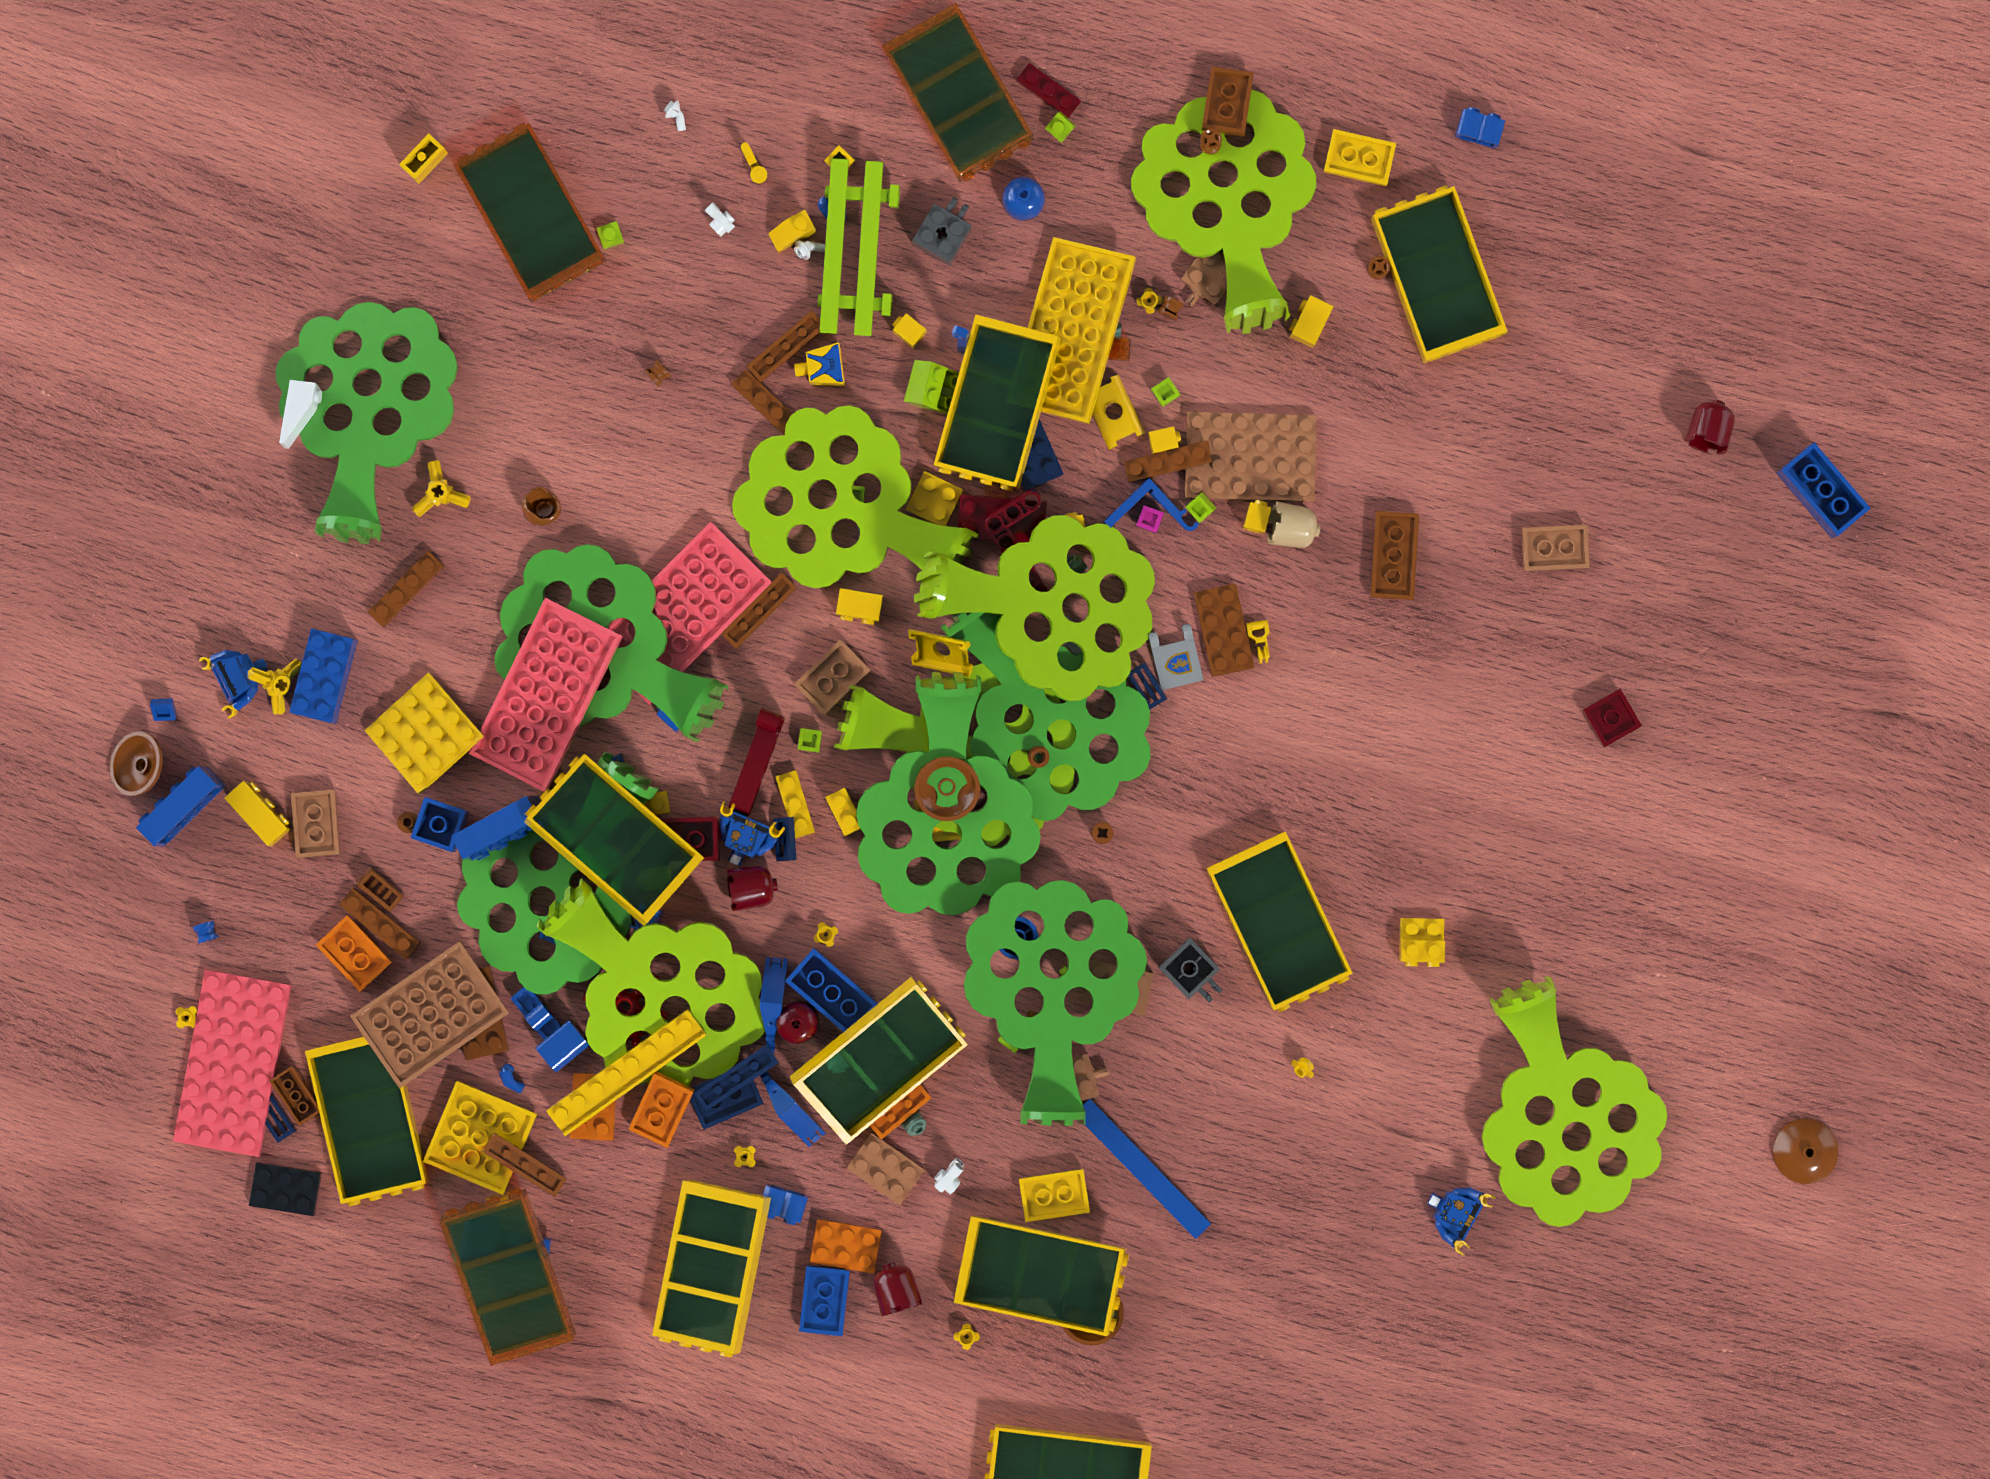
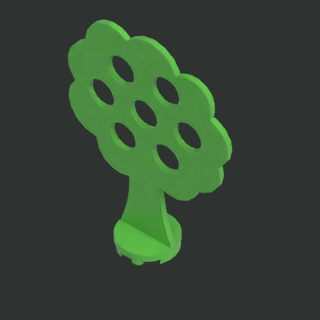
M366 302L356 304L346 310L339 321L325 316H319L308 321L300 332L299 346L287 351L279 360L276 368V382L282 391L279 401L282 419L284 417L290 380L305 382L307 372L319 365L327 366L333 373L332 385L322 392L321 403H318L316 412L300 432L302 443L314 455L322 458L339 456L338 468L330 495L320 516L316 519L315 534L323 538L324 533L331 534L339 542L345 543L349 542V538H356L361 544H369V540L372 538H376L379 542L381 541L382 526L375 497L376 465L391 468L404 464L415 453L418 441L431 440L447 429L454 415V402L448 389L455 381L458 370L455 354L447 344L439 340V328L434 318L425 310L411 307L392 313L382 304ZM346 331L356 332L362 339L360 351L351 358L339 357L334 351L335 339L339 334ZM393 336H404L411 343L409 356L401 362L394 363L388 361L383 355L384 343ZM366 369L377 371L382 381L380 389L371 396L359 395L355 392L353 385L355 376ZM412 374H423L430 381L431 388L429 393L421 400L412 401L407 399L402 393L404 380ZM334 404H345L352 411L350 425L341 431L330 430L324 422L326 411ZM384 408L395 409L401 415L402 422L400 428L391 435H381L373 427L375 415Z
M594 545L578 546L568 553L550 549L542 550L533 555L526 564L523 573L524 585L509 593L503 601L500 611L501 627L508 638L499 645L495 653V666L501 677L506 679L521 648V632L525 627L532 625L545 599L546 588L555 581H563L569 585L572 591L571 602L566 608L608 629L611 623L618 618L630 620L635 627V637L631 644L626 647H617L608 666L611 675L609 684L604 689L595 692L579 727L592 722L596 717L608 719L618 716L626 710L632 699V691L635 690L662 710L679 728L683 736L694 742L701 740L696 736L704 727L711 728L715 722L711 719V716L715 709L721 710L725 703L720 700L723 689L728 690L729 688L728 685L717 679L686 674L657 661L664 653L667 644V630L662 620L653 613L656 603V588L651 577L639 567L630 564L616 565L610 553ZM599 578H606L613 583L616 595L610 605L599 608L590 602L588 589L593 581Z
M959 613L952 616L954 622L948 627L945 624L941 625L940 628L947 637L969 641L971 646L967 650L980 660L1001 684L991 687L984 692L976 704L975 716L978 726L970 741L971 755H988L997 759L1005 767L1009 777L1018 780L1026 786L1032 796V817L1043 821L1053 820L1062 815L1068 805L1080 810L1099 808L1115 795L1119 781H1131L1139 777L1146 770L1151 756L1150 745L1144 733L1149 725L1150 710L1145 698L1138 691L1126 686V680L1120 685L1110 688L1097 686L1095 690L1103 689L1108 691L1115 701L1113 712L1104 719H1097L1092 717L1087 711L1086 700L1088 697L1080 701H1065L1056 704L1046 698L1044 689L1029 686L1020 678L1014 660L1004 655L997 644L995 631L996 624L1001 615L992 613ZM1060 646L1057 653L1058 662L1065 670L1076 671L1082 665L1083 653L1073 655L1066 647ZM1015 704L1027 706L1033 714V724L1023 734L1012 733L1004 723L1006 711ZM1056 720H1067L1075 729V740L1071 746L1065 749L1054 748L1047 739L1048 727ZM1099 734L1111 735L1118 745L1116 757L1108 763L1101 764L1096 762L1089 753V745L1092 739ZM1035 746H1042L1049 752L1048 763L1044 767L1036 768L1030 777L1018 779L1009 772L1008 759L1014 751L1019 749L1030 751ZM1041 753L1035 754L1036 761L1042 759ZM1063 764L1072 766L1078 774L1077 787L1068 794L1057 793L1050 785L1052 770Z
M932 672V678L920 680V676H916L915 687L926 719L929 752L916 750L905 753L892 766L889 780L875 783L866 789L860 797L856 815L859 827L865 836L858 848V861L865 875L880 884L883 899L889 907L897 912L911 914L920 912L929 906L941 914L957 915L965 913L974 907L983 893L993 896L995 891L1004 884L1019 882L1021 878L1020 864L1025 863L1034 856L1039 848L1041 837L1039 827L1031 816L1033 802L1026 786L1018 780L1009 777L1005 767L991 756L974 755L966 759L968 732L971 717L981 692V677L976 675V680L964 678L962 672H953V677H941L940 672ZM943 756L957 757L967 762L975 770L980 785L987 792V800L983 807L969 812L960 819L954 820L960 826L962 835L958 844L950 848L938 846L932 838L934 827L941 821L928 816L924 811L914 809L907 800L908 791L915 785L916 777L922 767L929 761ZM942 767L935 770L929 776L927 783L933 786L937 792L936 805L952 807L958 804V792L961 787L967 784V781L959 770L952 767ZM951 779L955 783L956 788L953 794L944 796L939 792L938 785L941 780ZM944 781L940 789L943 793H950L953 790V784L950 781ZM894 820L904 821L912 830L910 841L900 848L890 847L882 837L886 824ZM992 820L1004 821L1011 829L1010 839L1002 847H990L982 840V829ZM927 857L933 861L936 866V873L930 882L915 884L908 878L906 873L907 866L914 858ZM967 857H977L986 866L984 878L976 884H965L957 876L958 864Z
M604 752L597 762L598 766L642 804L652 800L659 787L650 786L649 784L652 780L646 775L634 774L635 767L629 763L613 761L611 759L614 755ZM595 777L585 804L572 827L567 819L560 814L547 811L551 819L545 822L546 826L543 829L565 848H568L615 794ZM621 799L572 853L603 881L623 859L615 848L605 843L620 824L635 812ZM534 830L526 832V837L518 841L514 839L507 842V847L499 851L496 849L490 851V856L480 861L478 859L471 861V859L462 860V873L468 885L460 893L457 907L464 923L469 927L480 929V950L482 956L491 966L500 971L516 972L519 982L526 990L535 994L548 995L559 991L568 981L580 983L591 980L603 968L577 949L557 939H554L556 950L549 960L538 961L530 954L529 942L531 937L541 932L536 927L539 919L544 922L548 915H537L531 909L530 896L532 892L538 887L546 886L555 893L557 902L560 903L564 899V891L571 885L573 875L579 871L559 852L555 866L546 871L538 869L532 862L531 852L537 843L545 840ZM502 858L512 860L518 869L516 881L507 888L496 885L491 876V869L494 863ZM625 866L609 886L630 903L629 899L621 891L626 876ZM598 887L594 895L617 930L624 937H627L631 929L629 926L633 924V916ZM500 903L510 905L516 914L514 927L505 933L496 931L489 921L492 908Z
M1064 880L1048 882L1037 890L1031 885L1022 882L1004 884L991 897L988 913L976 918L969 926L965 938L966 951L971 961H973L966 971L963 983L965 998L978 1013L996 1019L997 1030L1002 1039L1009 1045L1021 1049L1034 1048L1032 1076L1026 1098L1020 1110V1124H1027V1119H1033L1034 1123L1052 1126V1120L1064 1126H1073V1120H1078L1079 1124L1086 1125V1111L1084 1110L1075 1079L1072 1041L1079 1044H1095L1100 1042L1111 1032L1116 1021L1122 1020L1131 1014L1137 1005L1139 997L1137 982L1145 972L1147 963L1146 952L1141 942L1127 933L1128 918L1125 910L1112 900L1100 899L1091 903L1084 890L1075 883ZM1024 911H1034L1043 920V931L1035 940H1023L1015 931L1016 918ZM1075 911L1085 912L1093 922L1092 933L1082 941L1071 939L1065 932V920L1069 914ZM1003 948L1012 950L1019 960V967L1015 975L1006 979L994 975L990 967V960L994 952ZM1053 948L1061 950L1068 958L1067 971L1064 975L1055 979L1045 976L1039 964L1043 953ZM1100 949L1112 952L1117 961L1116 971L1106 979L1095 977L1089 970V958L1095 951ZM1025 987L1037 989L1043 997L1042 1009L1032 1017H1025L1019 1014L1014 1004L1016 994ZM1075 987H1082L1088 990L1093 1000L1091 1010L1082 1017L1072 1016L1067 1012L1064 1005L1065 995Z

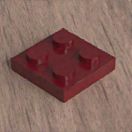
M1621 688L1582 710L1603 748L1642 727Z

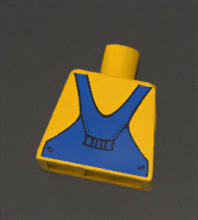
M839 343L806 352L807 362L794 364L796 377L808 375L810 385L845 386Z

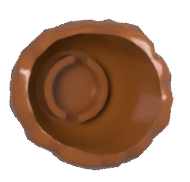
M537 486L523 496L521 505L524 518L532 525L545 526L560 516V501L548 489Z

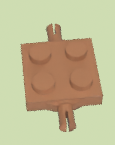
M1223 251L1209 257H1196L1180 279L1192 291L1185 301L1190 307H1193L1198 298L1206 299L1215 306L1227 290Z
M1088 1053L1072 1057L1081 1101L1099 1097L1097 1078L1108 1076V1067L1095 1070L1090 1063Z

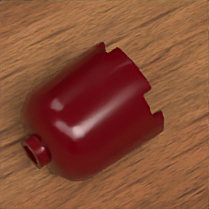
M1720 400L1701 403L1694 411L1685 442L1688 441V446L1707 453L1708 449L1717 450V455L1725 454L1728 450L1735 423L1733 411Z
M755 866L727 869L728 893L732 902L730 905L731 911L764 907L772 902L774 891H778L777 879L772 878L767 868Z
M797 1000L789 1002L782 1007L776 1026L778 1033L784 1040L793 1044H801L815 1037L819 1030L820 1018L817 1010L806 1001Z
M895 1262L883 1265L884 1270L874 1276L873 1285L881 1317L923 1304L913 1272L909 1267L904 1265L896 1266Z

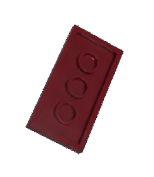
M960 494L958 528H968L978 533V538L973 536V539L993 541L985 528L986 516L1013 498ZM1025 499L1029 505L1037 503V500ZM1041 500L1040 507L1010 526L1020 543L1029 542L1034 528L1039 522L1045 520L1047 501ZM1011 506L1007 509V514L1015 517L1019 514V509ZM992 518L988 524L992 528H998L1001 522L997 518ZM1004 536L1000 540L1002 542H1013L1008 536Z

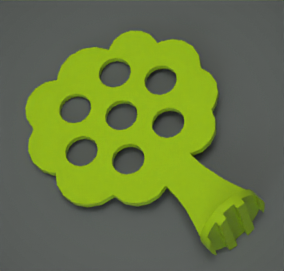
M1251 90L1246 123L1254 131L1252 142L1245 147H1235L1227 142L1225 134L1220 133L1222 142L1221 148L1217 153L1206 154L1202 152L1199 156L1188 158L1178 152L1176 141L1182 133L1187 131H1194L1200 135L1203 133L1202 123L1206 97L1196 98L1186 103L1178 112L1174 125L1163 123L1153 126L1146 132L1141 149L1144 161L1134 170L1131 178V192L1135 200L1146 209V221L1150 230L1158 237L1168 241H1176L1184 252L1195 257H1209L1221 250L1223 251L1227 279L1224 322L1228 333H1230L1231 329H1241L1242 334H1247L1251 332L1252 327L1262 325L1263 330L1272 327L1273 321L1283 316L1286 321L1290 317L1287 301L1284 300L1269 275L1261 249L1277 246L1288 237L1292 227V213L1303 209L1312 200L1316 190V174L1311 163L1302 156L1305 147L1304 131L1298 122L1290 116L1276 113L1271 100L1263 93ZM1266 151L1278 152L1284 157L1286 168L1279 176H1264L1257 168L1258 157ZM1218 161L1232 163L1238 172L1237 180L1228 187L1214 185L1208 176V171L1214 163ZM1172 171L1183 173L1190 182L1188 192L1179 198L1169 197L1161 189L1160 183L1162 178ZM1259 191L1269 198L1271 207L1265 216L1252 218L1243 212L1241 201L1247 193ZM1210 201L1220 208L1222 218L1216 226L1203 228L1195 223L1192 212L1201 202Z
M850 405L837 407L827 415L815 408H803L792 414L786 423L785 435L772 436L760 442L752 452L749 461L750 480L738 488L732 502L735 519L740 526L750 532V546L753 554L763 564L770 567H787L795 580L804 586L812 588L829 587L839 581L846 570L855 573L871 572L884 561L888 547L908 558L922 571L928 560L923 557L929 551L943 553L946 557L962 565L965 558H971L974 550L970 549L973 536L978 538V533L968 528L937 525L899 512L907 503L911 494L909 474L901 465L900 445L895 436L886 429L875 427L867 413L860 408ZM843 435L851 436L855 439L859 450L855 460L846 465L836 463L830 454L832 442L837 437ZM795 442H807L814 450V461L805 470H794L787 462V450ZM862 474H873L881 483V493L873 502H860L853 493L854 482ZM818 480L830 481L837 490L836 501L827 509H818L809 500V490ZM774 487H785L793 496L792 508L785 515H772L765 505L766 495ZM848 518L857 523L860 529V537L852 547L841 548L832 539V529L836 522ZM797 525H808L815 533V545L811 551L805 554H797L788 545L789 532Z
M1051 516L1039 522L1032 531L1029 542L1017 543L1008 547L1003 552L997 565L998 576L970 569L951 560L943 553L929 551L923 557L928 559L923 571L918 572L916 582L921 583L920 593L914 595V603H918L921 613L917 614L919 617L934 619L959 613H992L1001 615L996 624L995 631L997 644L1004 655L1014 660L1020 678L1034 688L1050 689L1058 698L1066 701L1083 700L1090 696L1097 686L1110 688L1123 683L1131 670L1129 652L1140 648L1148 640L1152 630V613L1146 600L1152 594L1154 588V571L1150 562L1141 554L1129 550L1123 535L1114 527L1110 528L1107 524L1096 523L1084 528L1077 520L1068 516ZM1074 545L1085 546L1092 555L1093 563L1086 573L1079 574L1074 572L1067 563L1068 551ZM1037 563L1048 565L1054 573V585L1047 592L1035 590L1029 582L1030 569ZM1108 574L1118 576L1125 585L1124 597L1118 603L1106 601L1100 593V582ZM1069 594L1081 595L1087 602L1088 613L1081 622L1074 623L1069 621L1063 613L1062 604ZM1038 612L1043 614L1050 623L1049 635L1041 642L1031 640L1025 633L1024 622L1031 613ZM1102 624H1111L1120 633V645L1114 652L1107 653L1102 651L1095 642L1096 630ZM1066 642L1076 644L1083 653L1082 665L1076 671H1067L1058 662V650Z
M983 663L973 666L970 677L963 676L964 678L976 680V675L981 677V692L977 702L988 689L1001 685L994 674ZM852 684L849 686V689L854 691L850 701H844L842 710L847 712L844 723L838 722L836 730L841 731L839 744L834 743V748L845 751L880 748L907 752L916 750L929 752L928 731L922 705L920 717L888 705L863 687ZM1044 689V694L1049 701L1056 704L1060 703V699L1050 689ZM1022 705V712L1019 718L1014 722L1005 723V725L1012 733L1023 734L1031 728L1033 714L1027 706ZM1064 719L1056 720L1048 727L1054 748L1065 749L1074 742L1076 733L1074 726L1069 721ZM972 736L967 738L966 759L972 757L970 749ZM1026 749L1016 750L1010 755L1008 769L1015 778L1021 775L1031 776L1035 772L1036 767L1029 763ZM1063 764L1052 770L1050 785L1057 793L1068 794L1073 786L1075 771L1072 766ZM1032 817L1040 830L1043 827L1044 821ZM992 820L983 827L982 840L990 847L995 846L1006 835L1011 836V829L1004 821ZM941 821L935 826L945 832H954L960 837L962 835L960 826L954 821Z
M580 879L579 886L575 889L570 885L564 891V899L560 903L555 900L549 906V914L544 922L540 919L537 922L536 927L545 936H550L577 949L606 971L597 975L590 982L586 991V1007L590 1016L585 1030L588 1044L594 1052L604 1058L605 1067L628 1052L626 1040L630 1034L641 1030L647 1031L652 1035L669 1023L661 1015L660 1009L664 1000L672 996H679L687 1000L690 1005V1012L707 1033L704 1038L697 1042L700 1048V1055L696 1062L684 1066L671 1060L657 1070V1072L686 1086L690 1085L693 1076L711 1079L731 1069L738 1061L740 1046L754 1043L765 1032L759 997L762 988L761 972L756 963L748 956L736 952L733 953L730 939L722 929L714 924L695 922L675 931L665 924L650 923L635 930L628 940L606 916L592 888L583 879ZM660 953H671L676 956L680 962L678 974L669 980L656 978L650 969L651 961L655 956ZM716 961L724 968L725 978L717 987L705 988L697 982L695 972L703 962ZM633 988L643 994L645 1006L641 1012L631 1016L619 1012L615 1000L622 990ZM724 1003L734 1010L735 1020L729 1028L715 1030L707 1024L705 1019L706 1012L714 1004ZM653 1074L645 1080H643L638 1085L644 1084L646 1082L649 1085Z
M1546 976L1544 977L1546 982L1534 984L1531 980L1521 982L1522 988L1513 991L1508 987L1501 991L1502 997L1496 1001L1492 998L1490 999L1494 1013L1498 1015L1516 1038L1529 1066L1516 1069L1503 1082L1500 1093L1502 1107L1493 1112L1485 1122L1482 1142L1489 1158L1500 1166L1498 1180L1501 1190L1507 1198L1519 1206L1532 1207L1539 1219L1548 1225L1562 1227L1571 1225L1579 1220L1585 1210L1597 1213L1614 1210L1628 1196L1632 1178H1645L1654 1173L1662 1159L1661 1148L1656 1138L1665 1128L1667 1111L1666 1105L1660 1096L1649 1089L1648 1081L1643 1071L1632 1062L1613 1060L1606 1052L1597 1048H1582L1574 1051L1566 1058L1557 1023V990L1552 978ZM1582 1078H1592L1600 1085L1601 1093L1599 1099L1590 1106L1578 1105L1572 1096L1573 1086ZM1536 1096L1548 1097L1554 1106L1553 1116L1544 1124H1534L1526 1117V1105L1530 1099ZM1618 1104H1629L1636 1111L1637 1118L1634 1126L1625 1132L1614 1131L1608 1122L1609 1112ZM1573 1122H1582L1590 1129V1141L1580 1150L1568 1149L1562 1140L1563 1130ZM1526 1140L1538 1141L1544 1149L1543 1160L1534 1168H1524L1516 1161V1149ZM1607 1148H1620L1626 1155V1167L1617 1175H1605L1599 1169V1156ZM1561 1166H1573L1577 1169L1580 1176L1578 1187L1571 1193H1558L1552 1187L1551 1179L1553 1173Z

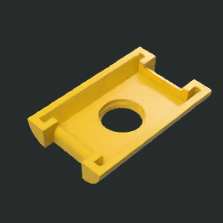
M1119 375L1110 377L1111 382L1100 387L1092 413L1108 450L1118 446L1116 441L1133 433L1137 437L1145 434L1144 428ZM1117 403L1122 407L1123 412L1119 419L1112 420L1107 417L1105 410L1109 404Z
M913 629L908 630L909 639L916 641L917 652L911 656L912 665L952 674L953 672H962L963 676L970 677L973 664L969 663L967 649L971 646L969 641ZM942 642L947 645L950 654L947 656L940 654L936 648V643Z

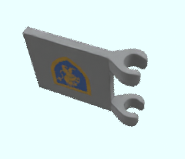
M1190 624L1182 625L1185 640L1160 646L1156 632L1149 634V642L1158 679L1163 690L1203 681Z

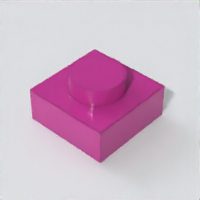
M1144 505L1136 526L1156 534L1164 513Z

